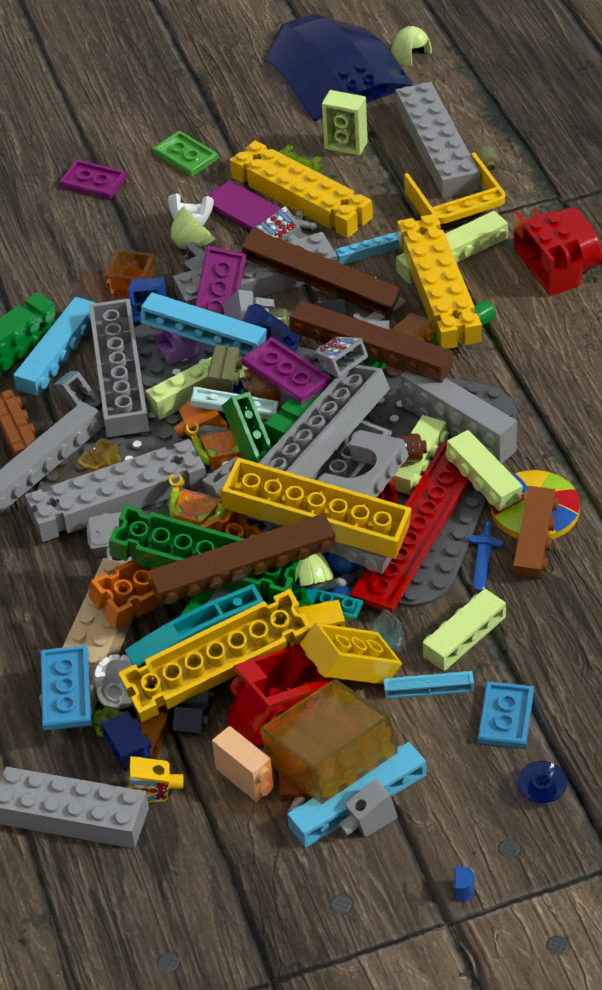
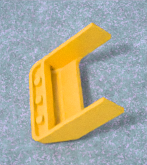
M475 152L471 153V157L480 172V184L485 191L435 207L429 204L408 173L404 174L405 193L420 215L437 214L440 224L502 206L505 203V192Z

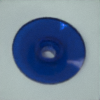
M536 761L526 765L520 771L518 787L527 799L537 803H550L558 800L567 789V776L558 765L552 762Z

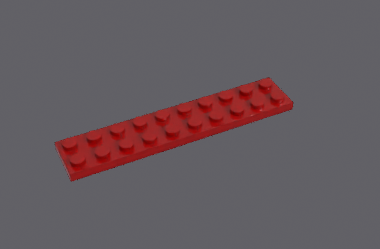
M443 441L404 505L411 508L410 525L396 559H391L383 574L366 568L350 593L351 598L363 600L364 605L391 614L395 611L471 482L460 473L453 463L448 461L445 454L447 442Z

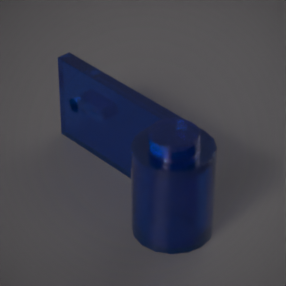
M253 304L247 307L243 322L267 329V340L273 337L296 353L301 335L291 332L290 327L266 311L262 305Z

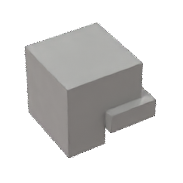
M237 290L223 303L225 316L262 328H266L271 324L270 311L275 307L274 299L253 298V291Z

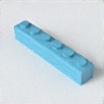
M397 232L340 247L335 249L337 261L344 265L397 250L401 246L397 239Z
M472 671L384 678L385 699L474 692Z

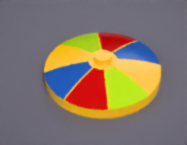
M540 470L522 471L513 474L523 486L520 501L501 511H498L494 505H491V514L497 526L506 534L517 539L519 538L528 486L555 489V498H559L558 511H553L552 518H556L554 531H550L549 538L556 539L573 528L580 512L579 495L573 485L557 474Z

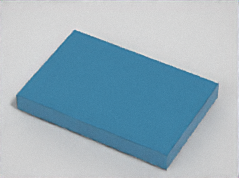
M487 681L478 743L526 749L534 686Z

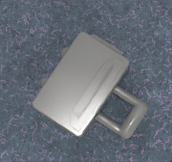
M121 512L103 513L99 516L89 517L87 539L88 546H90L94 556L106 555L107 559L112 560L109 553V539L115 526L119 527ZM129 557L127 561H125V560H119V561H121V562H128V561L132 560V557Z

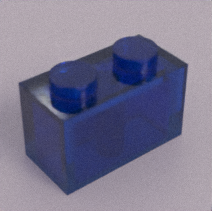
M128 711L101 723L104 739L124 771L129 770L130 757L151 759L149 751L152 748L151 742L147 735L143 736L141 734L138 720L136 718L132 719Z

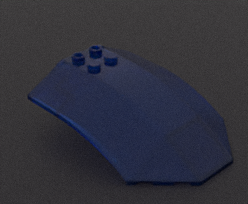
M315 13L283 23L265 58V61H269L288 81L314 121L323 119L322 103L329 90L365 96L366 103L394 94L396 89L413 86L389 49L371 31L359 25Z

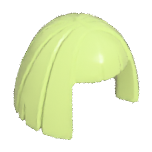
M407 26L401 29L393 41L390 52L391 59L399 65L412 66V48L423 46L424 53L431 54L432 47L427 34L415 26Z
M186 206L180 209L171 227V239L177 247L186 250V245L193 242L198 248H201L215 240L211 233L193 217Z
M321 552L301 560V569L296 581L300 582V586L316 584L334 578L330 565Z

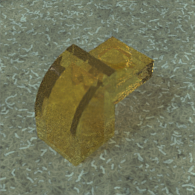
M101 438L78 458L80 466L96 471L122 462V456L117 443Z

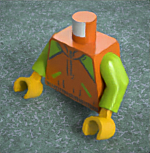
M194 422L195 431H190L188 425H186L185 433L192 439L190 441L196 450V456L200 457L204 465H209L211 471L214 472L234 457L243 459L231 428L199 434L198 438L199 425Z
M170 475L169 482L173 489L170 491L168 508L171 518L199 526L216 517L220 520L224 519L227 509L221 508L220 498L187 489H182L179 492V488L184 484L183 477L180 475L179 482L174 483V475ZM221 487V488L219 489V496H220V497H221V489H222L223 487Z

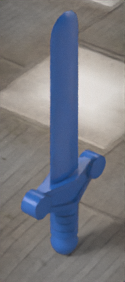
M490 520L485 521L482 535H470L468 539L469 544L478 545L473 578V587L477 590H482L486 586L492 548L501 549L503 547L502 540H497L491 536L493 523Z

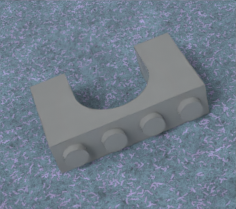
M359 430L348 443L354 461L371 464L374 467L366 474L354 478H344L324 473L319 481L377 498L409 457L403 439Z

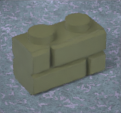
M214 346L207 375V389L232 393L234 385L239 384L240 373H237V371L242 369L241 358L243 357H240V349L238 347Z

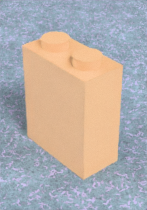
M231 726L227 727L212 740L216 770L256 802L271 792L274 787L271 758Z

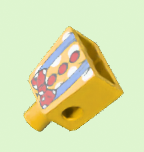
M130 757L128 788L146 791L148 803L165 802L168 798L169 789H183V774H170L168 761Z

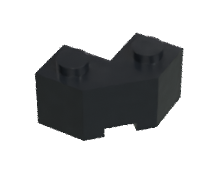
M214 686L174 707L173 730L202 733L205 731L206 727L208 728L210 724V711L212 701L216 700L217 687Z

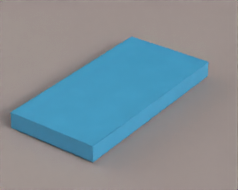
M88 645L41 650L43 731L92 725Z

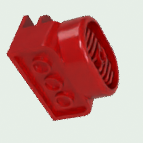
M569 207L542 215L535 209L530 212V219L524 220L518 211L514 212L513 249L549 297L579 287L582 284L583 272L599 266L601 262L599 239L592 226L578 209Z
M300 644L261 657L256 656L251 660L233 666V670L239 677L234 678L230 685L232 692L236 696L227 715L228 724L253 745L265 746L277 742L278 737H285L298 729L305 720L321 714L328 706L340 681L337 678H325L320 675L316 665L305 655V651Z

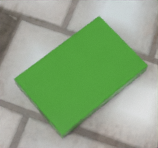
M181 131L176 132L152 148L154 155L190 177H193L219 159L218 153Z

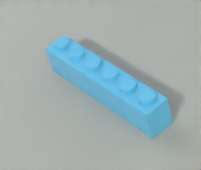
M151 293L141 306V323L211 346L238 347L242 356H246L266 341L267 329L159 294Z
M75 296L13 375L16 390L38 397L46 389L53 376L57 375L63 363L67 362L73 350L77 349L80 341L87 336L91 329L89 304H94L95 302Z
M410 742L396 747L391 753L382 758H377L364 769L355 771L352 776L342 782L335 783L330 789L321 794H316L308 802L294 807L287 813L289 829L305 848L340 827L339 823L349 816L345 806L346 803L376 778L388 793L393 796L427 775L426 760Z

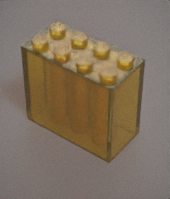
M337 679L332 680L260 728L266 754L271 758V766L321 804H324L398 753L390 716Z

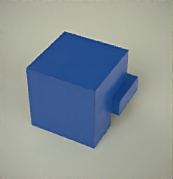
M164 277L131 281L128 290L133 322L141 321V306L151 293L168 297L166 296Z

